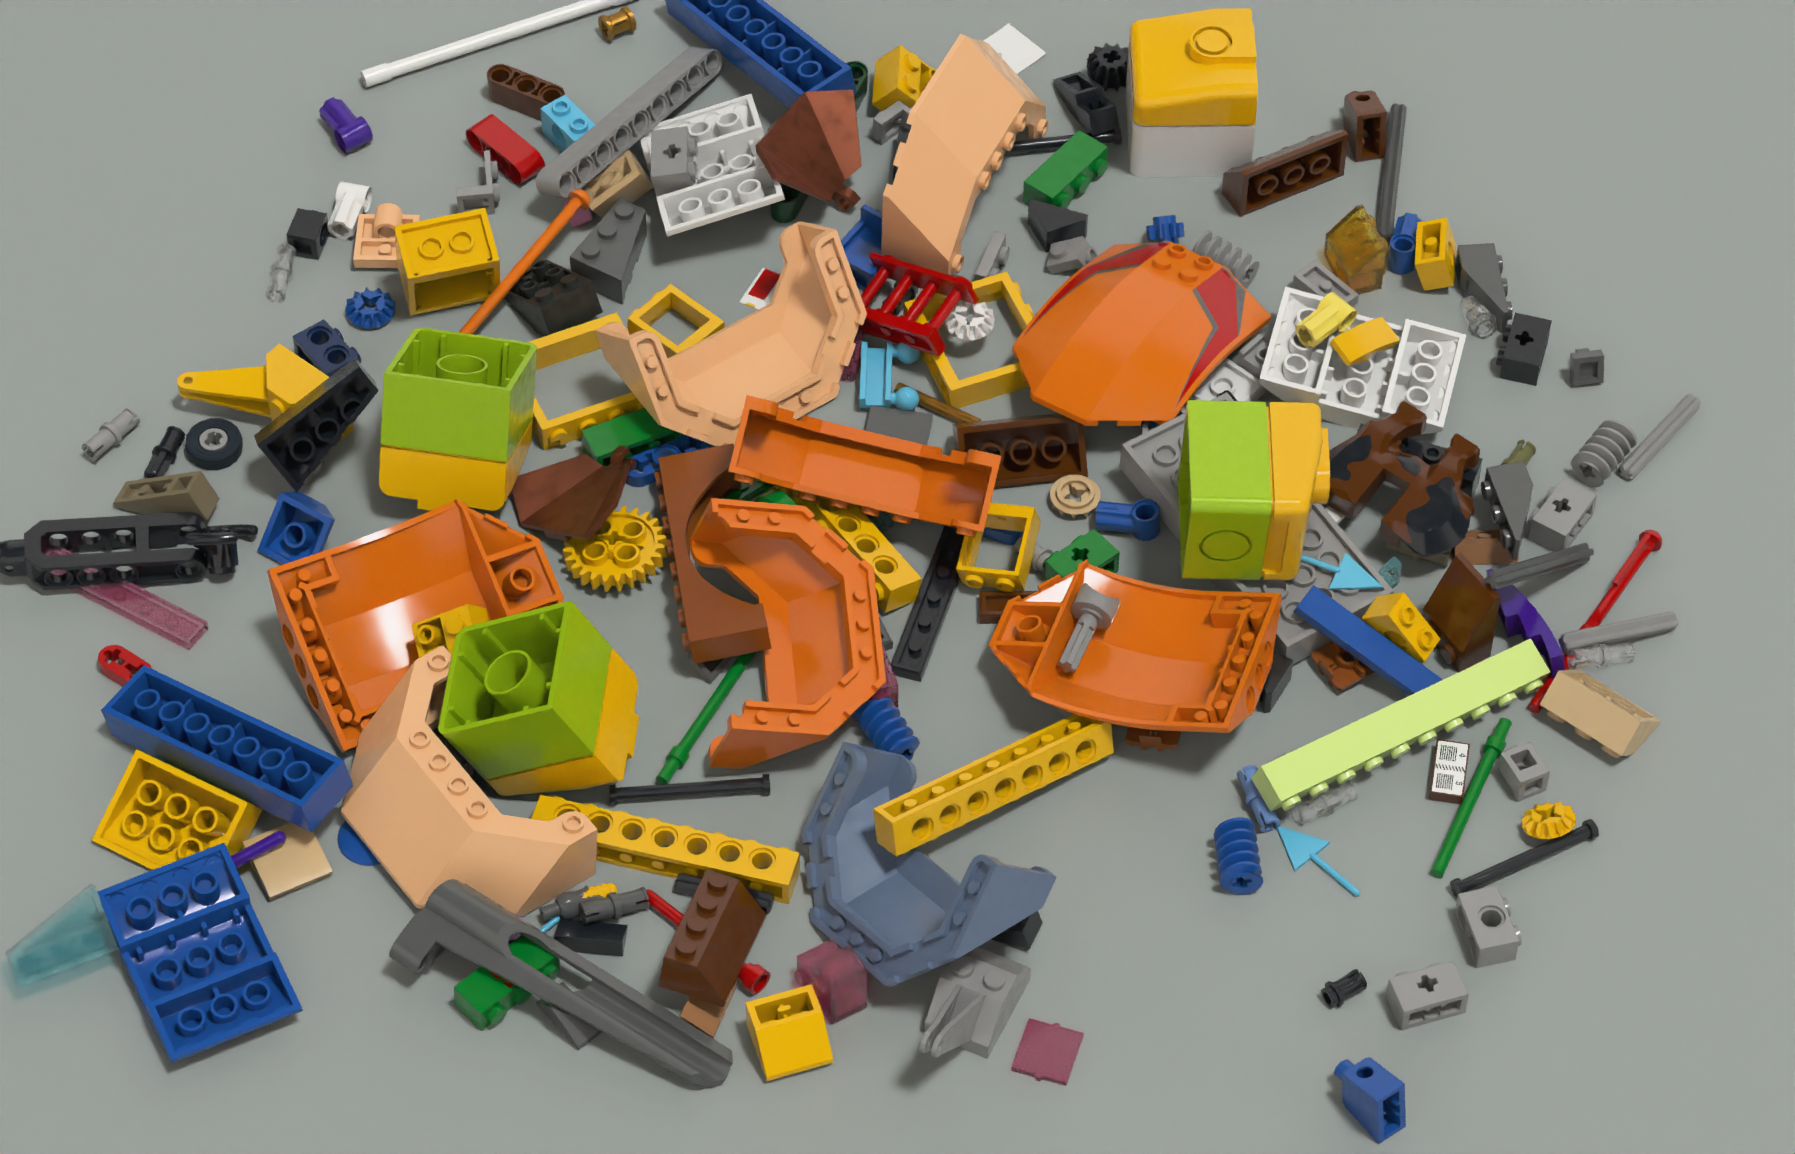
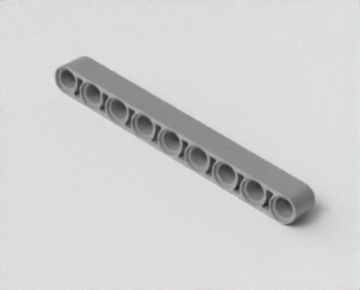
M690 47L541 169L536 178L538 192L542 195L569 198L571 191L581 189L721 71L723 64L720 51L699 47Z

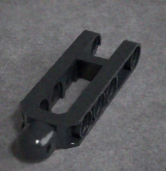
M191 512L42 520L24 533V539L0 542V572L10 577L27 576L35 585L43 590L196 581L202 578L206 572V561L203 552L195 548L151 550V548L176 547L177 544H186L184 538L188 533H205V522L200 515ZM186 526L195 527L196 530L186 532L182 531L181 528ZM120 530H128L131 532V534L118 535L116 534V532ZM96 532L99 535L96 537H86L83 534ZM53 534H63L66 537L63 539H54L51 536ZM136 546V551L45 555L48 551L73 550V552H79V550L100 548H105V551L112 550V548ZM186 562H194L197 564L196 566L190 568L182 566V564ZM12 566L13 569L8 570L5 567ZM129 566L132 569L129 571H119L116 568ZM86 568H96L99 571L96 573H87L83 570ZM64 570L66 571V573L63 575H54L51 573V571Z

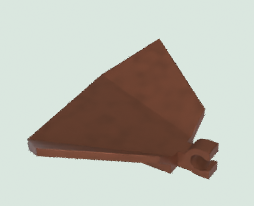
M854 90L803 92L789 109L783 112L767 129L768 132L755 145L756 153L772 180L826 203L833 199L838 208L843 212L849 206H855L861 199L854 190L845 188L842 184L862 166Z
M619 445L611 454V463L608 467L583 454L519 475L512 489V494L522 527L544 531L546 537L569 541L572 537L584 540L592 538L617 507L629 470L637 464L633 458L625 457L623 459L626 454L630 453L628 447Z

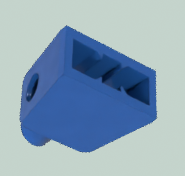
M1365 1058L1355 1065L1346 1059L1337 1065L1334 1075L1342 1081V1099L1345 1108L1378 1144L1406 1127L1405 1084L1372 1058Z

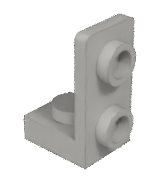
M490 150L484 151L486 185L456 187L458 213L486 208L487 215L495 214L494 202L500 201L499 183H493L492 179H498L497 161H491Z

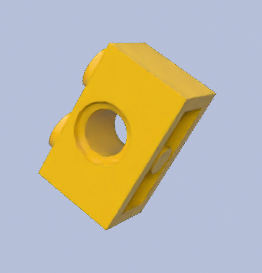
M1447 217L1417 222L1415 267L1424 291L1454 286L1456 242Z
M1404 592L1377 596L1361 618L1366 624L1420 663L1427 660L1440 641L1439 636Z

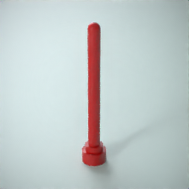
M646 890L649 900L643 901H649L653 909L678 927L684 915L654 891ZM745 963L739 975L741 985L753 995L763 990L770 979V972L761 965H754L752 963Z

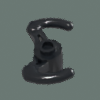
M252 524L208 526L205 528V533H188L184 540L186 544L193 545L205 554L206 568H209L210 574L235 573V566L238 565V536H256L258 534V527Z

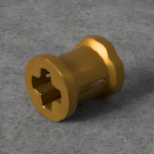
M627 6L621 7L619 12L612 15H601L598 17L599 28L607 41L613 40L615 35L625 31L633 32L636 30L635 17Z

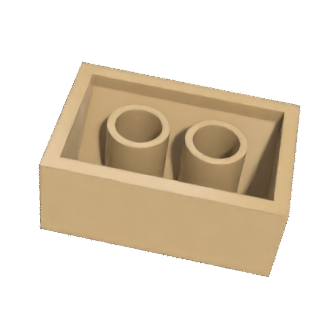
M1580 669L1559 670L1540 702L1541 706L1548 709L1546 714L1550 718L1560 723L1567 721L1575 727L1574 732L1577 735L1590 741L1594 738L1603 744L1601 749L1616 758L1633 755L1662 721Z

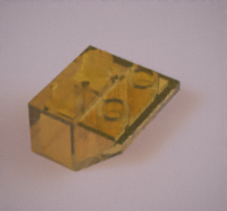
M1358 205L1326 234L1324 256L1335 276L1359 295L1382 288L1383 275L1386 274L1385 256L1389 252L1386 239L1380 237L1376 230L1373 216L1367 214L1363 205Z

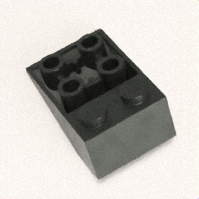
M540 260L533 263L531 268L524 273L504 298L535 332L542 336L580 325L603 312L591 279L549 260Z

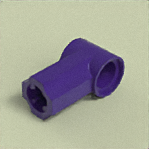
M332 97L326 100L319 109L320 117L333 131L335 140L344 153L373 140L372 131L367 121L361 116L357 118L341 99Z

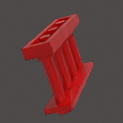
M872 252L869 258L873 265L879 267V270L861 294L867 316L864 324L859 326L858 332L897 344L903 343L913 349L940 357L946 348L939 335L940 327L959 300L975 305L979 301L972 288V283L963 276H951L897 260L891 255L883 256ZM887 279L898 281V284L881 308L876 310L868 308ZM911 286L923 289L904 316L891 315ZM935 293L947 296L929 323L921 324L915 322Z

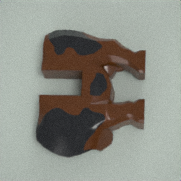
M1402 401L1396 413L1381 420L1366 422L1356 435L1329 451L1330 491L1327 505L1353 520L1386 480L1404 491V493L1381 520L1379 537L1397 548L1401 541L1420 556H1435L1449 551L1465 539L1470 518L1474 515L1475 509L1473 500L1461 487L1464 471L1474 468L1479 463L1480 448L1461 435L1454 434L1450 447L1443 451L1439 462L1431 466L1415 455L1401 452L1399 446L1402 440L1407 437L1421 436L1425 431L1427 420L1425 413Z

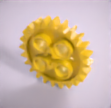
M623 505L619 512H615L614 509L592 538L584 540L572 537L569 541H563L565 547L563 555L567 571H571L573 579L580 578L582 586L591 581L592 590L597 589L600 585H604L605 592H608L611 586L615 585L618 592L622 590L623 584H628L630 588H634V581L639 580L642 583H646V574L655 576V567L664 566L662 558H667L668 556L666 550L667 537L664 527L659 526L657 518L651 519L649 512H645L640 516L639 508L636 507L629 513L626 506Z

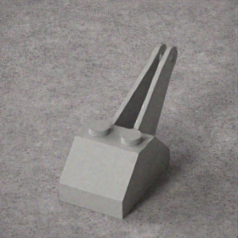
M979 947L947 963L939 978L925 1020V1034L920 1044V1051L927 1053L931 1050V1056L937 1058L956 1047H960L988 1059L1030 981L1031 968Z

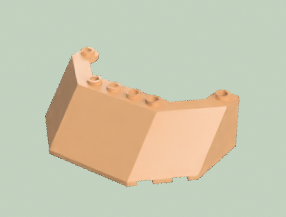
M962 34L959 35L910 110L906 123L912 126L906 143L900 142L893 162V165L897 166L898 169L893 185L886 184L882 206L881 255H891L897 260L951 276L954 273H959L964 263V256L961 255V243L974 202L981 190L988 188L993 171H998L1001 167L1006 150L1011 151L1018 131L1022 132L1025 126L1029 127L1028 138L1038 139L1045 136L1049 121L1046 120V106L991 45Z
M799 221L783 230L779 237V248L785 263L771 302L763 308L670 358H667L662 343L656 334L640 330L630 335L628 329L623 324L609 322L594 330L605 359L658 425L716 447L732 443L735 445L746 395L779 403V408L794 412V419H798L838 396L841 388L839 384L844 367H848L856 346L853 343L859 326L864 324L867 316L837 229Z
M442 645L414 661L360 733L350 773L353 787L344 797L341 815L416 908L423 909L431 893L440 884L450 879H456L463 884L466 883L510 912L522 917L596 874L597 828L586 815L577 811L566 812L550 822L502 815L432 731L439 725L452 657Z

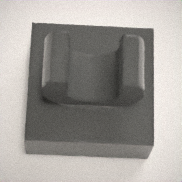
M1589 348L1575 349V353H1570V382L1573 386L1603 383L1604 354L1601 350L1590 351Z

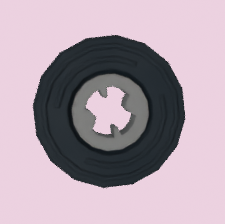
M209 418L198 422L190 429L186 436L185 447L191 462L197 467L205 470H220L231 466L238 460L242 454L243 439L238 427L231 421L222 418Z

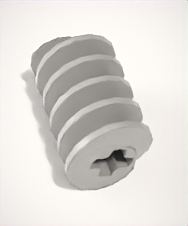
M1209 230L1205 231L1196 242L1192 252L1210 257L1214 262L1228 268L1246 289L1257 274L1259 262L1256 261L1250 265L1252 255L1247 253L1241 258L1242 249L1237 247L1231 252L1232 243L1226 242L1221 247L1222 238L1216 236L1211 241L1212 232Z
M1609 419L1603 421L1580 448L1579 452L1572 458V470L1576 477L1582 483L1591 487L1603 485V480L1609 478L1611 472L1617 468V464L1621 463L1624 456L1630 452V448L1637 444L1635 433L1629 426L1618 420Z

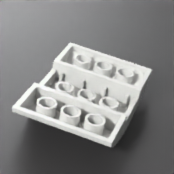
M752 93L662 121L640 139L650 176L651 131L687 126L691 138H696L698 156H693V161L697 165L698 178L693 179V186L658 197L656 195L667 237L785 200L780 183L772 180L756 153L755 145L765 134Z
M1285 287L1259 378V383L1285 402L1317 404L1321 409V419L1359 429L1361 423L1365 424L1368 421L1381 420L1396 413L1400 403L1405 401L1426 414V427L1422 434L1442 432L1466 334L1409 319L1405 320L1404 326L1387 322L1400 339L1397 345L1392 349L1374 353L1366 362L1347 366L1329 343L1334 337L1341 334L1337 330L1316 347L1309 346L1308 348L1299 342V338L1295 333L1296 325L1313 313L1324 297ZM1357 314L1356 319L1347 330L1374 318Z

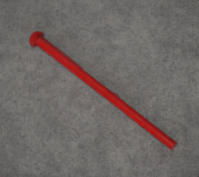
M1645 530L1639 535L1640 542L1613 579L1612 586L1579 630L1600 626L1650 552L1660 550L1662 537L1657 531ZM1583 649L1563 654L1565 670L1570 669ZM1551 673L1528 704L1529 710L1533 713H1539L1543 707L1540 705V702L1554 679Z

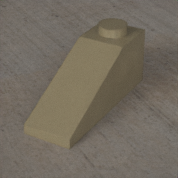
M195 471L126 481L113 504L116 508L144 515L191 512L200 515L204 521H207L220 498L203 473Z

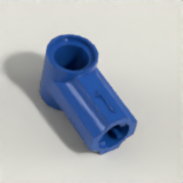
M1405 213V215L1397 219L1393 237L1390 239L1388 267L1394 273L1407 274L1415 268L1417 222H1423L1417 217V214Z
M1140 499L1134 504L1100 501L1096 511V529L1132 533L1138 540L1150 541L1155 539L1160 532L1159 506L1150 499Z

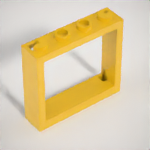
M1007 271L971 282L972 288L979 299L977 303H987L1003 298L1021 332H1023L1034 317L1031 306L1028 303L1025 304L1022 300L1018 283L1012 282ZM935 293L915 322L921 324L928 323L927 321L931 320L947 296ZM916 299L904 302V315ZM923 351L920 353L945 402L955 408H962L1029 387L1028 382H1024L1019 370L1020 362L958 380L944 352H942L940 357Z
M616 312L529 341L537 346L536 370L601 349L594 330L609 322L623 324L618 313ZM631 392L547 420L534 396L532 428L543 449L547 450L582 438L581 431L592 425L604 423L620 415L645 407Z

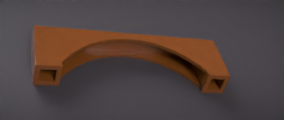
M733 443L658 458L660 471L654 472L658 491L664 490V493L658 494L661 512H667L668 516L662 517L665 535H671V539H666L669 559L675 558L674 562H669L673 582L679 581V585L673 586L677 605L683 604V608L677 609L680 627H687V632L681 633L684 651H691L694 664L772 649L763 603L754 605L723 593L701 576L690 559V537L710 499H722L733 489L742 488L741 482L734 480L735 474L728 472L734 450Z

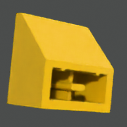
M902 45L897 46L875 61L872 105L882 111L899 100L907 107L912 108L937 70L931 68L920 60L916 54L908 51Z
M466 604L411 624L419 658L442 645L452 655L455 637L460 630L467 626L489 621L486 608Z
M812 984L745 1002L746 1025L767 1081L834 1063L823 1012Z

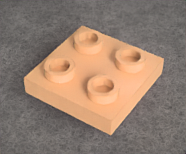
M391 203L378 205L375 214H359L353 256L354 268H398L394 226L420 221V215H403L401 208Z

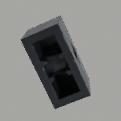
M1515 313L1512 325L1506 324L1502 342L1507 343L1506 347L1500 346L1496 365H1501V379L1533 386L1537 385L1549 340L1552 320Z

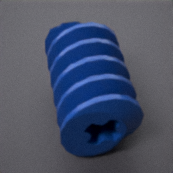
M882 698L866 701L854 713V718L859 723L861 730L865 732L867 739L872 742L873 748L901 754L908 760H911L920 742L917 737L913 736V730L906 726L905 718L900 717L899 709L893 707V700L891 698Z
M1244 817L1232 818L1220 823L1213 834L1216 843L1215 849L1221 887L1227 892L1238 895L1251 894L1257 891L1263 884V878L1261 877L1262 869L1259 865L1260 857L1257 854L1259 851L1256 843L1257 836L1254 832L1256 829L1255 824L1251 819Z

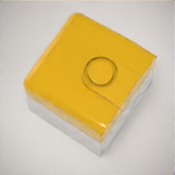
M1214 8L1137 20L1131 25L1129 30L1125 100L1130 172L1134 176L1141 178L1223 177V173L1231 168L1252 162L1258 81L1255 32L1251 8Z

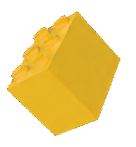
M486 208L394 226L397 267L410 316L485 301L500 284V260Z

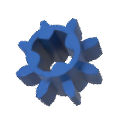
M1175 215L1153 217V225L1146 226L1147 240H1155V243L1169 241L1178 244V238L1185 237L1183 222L1176 223Z

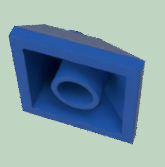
M280 492L257 551L281 564L322 552L335 519L326 505L302 492Z

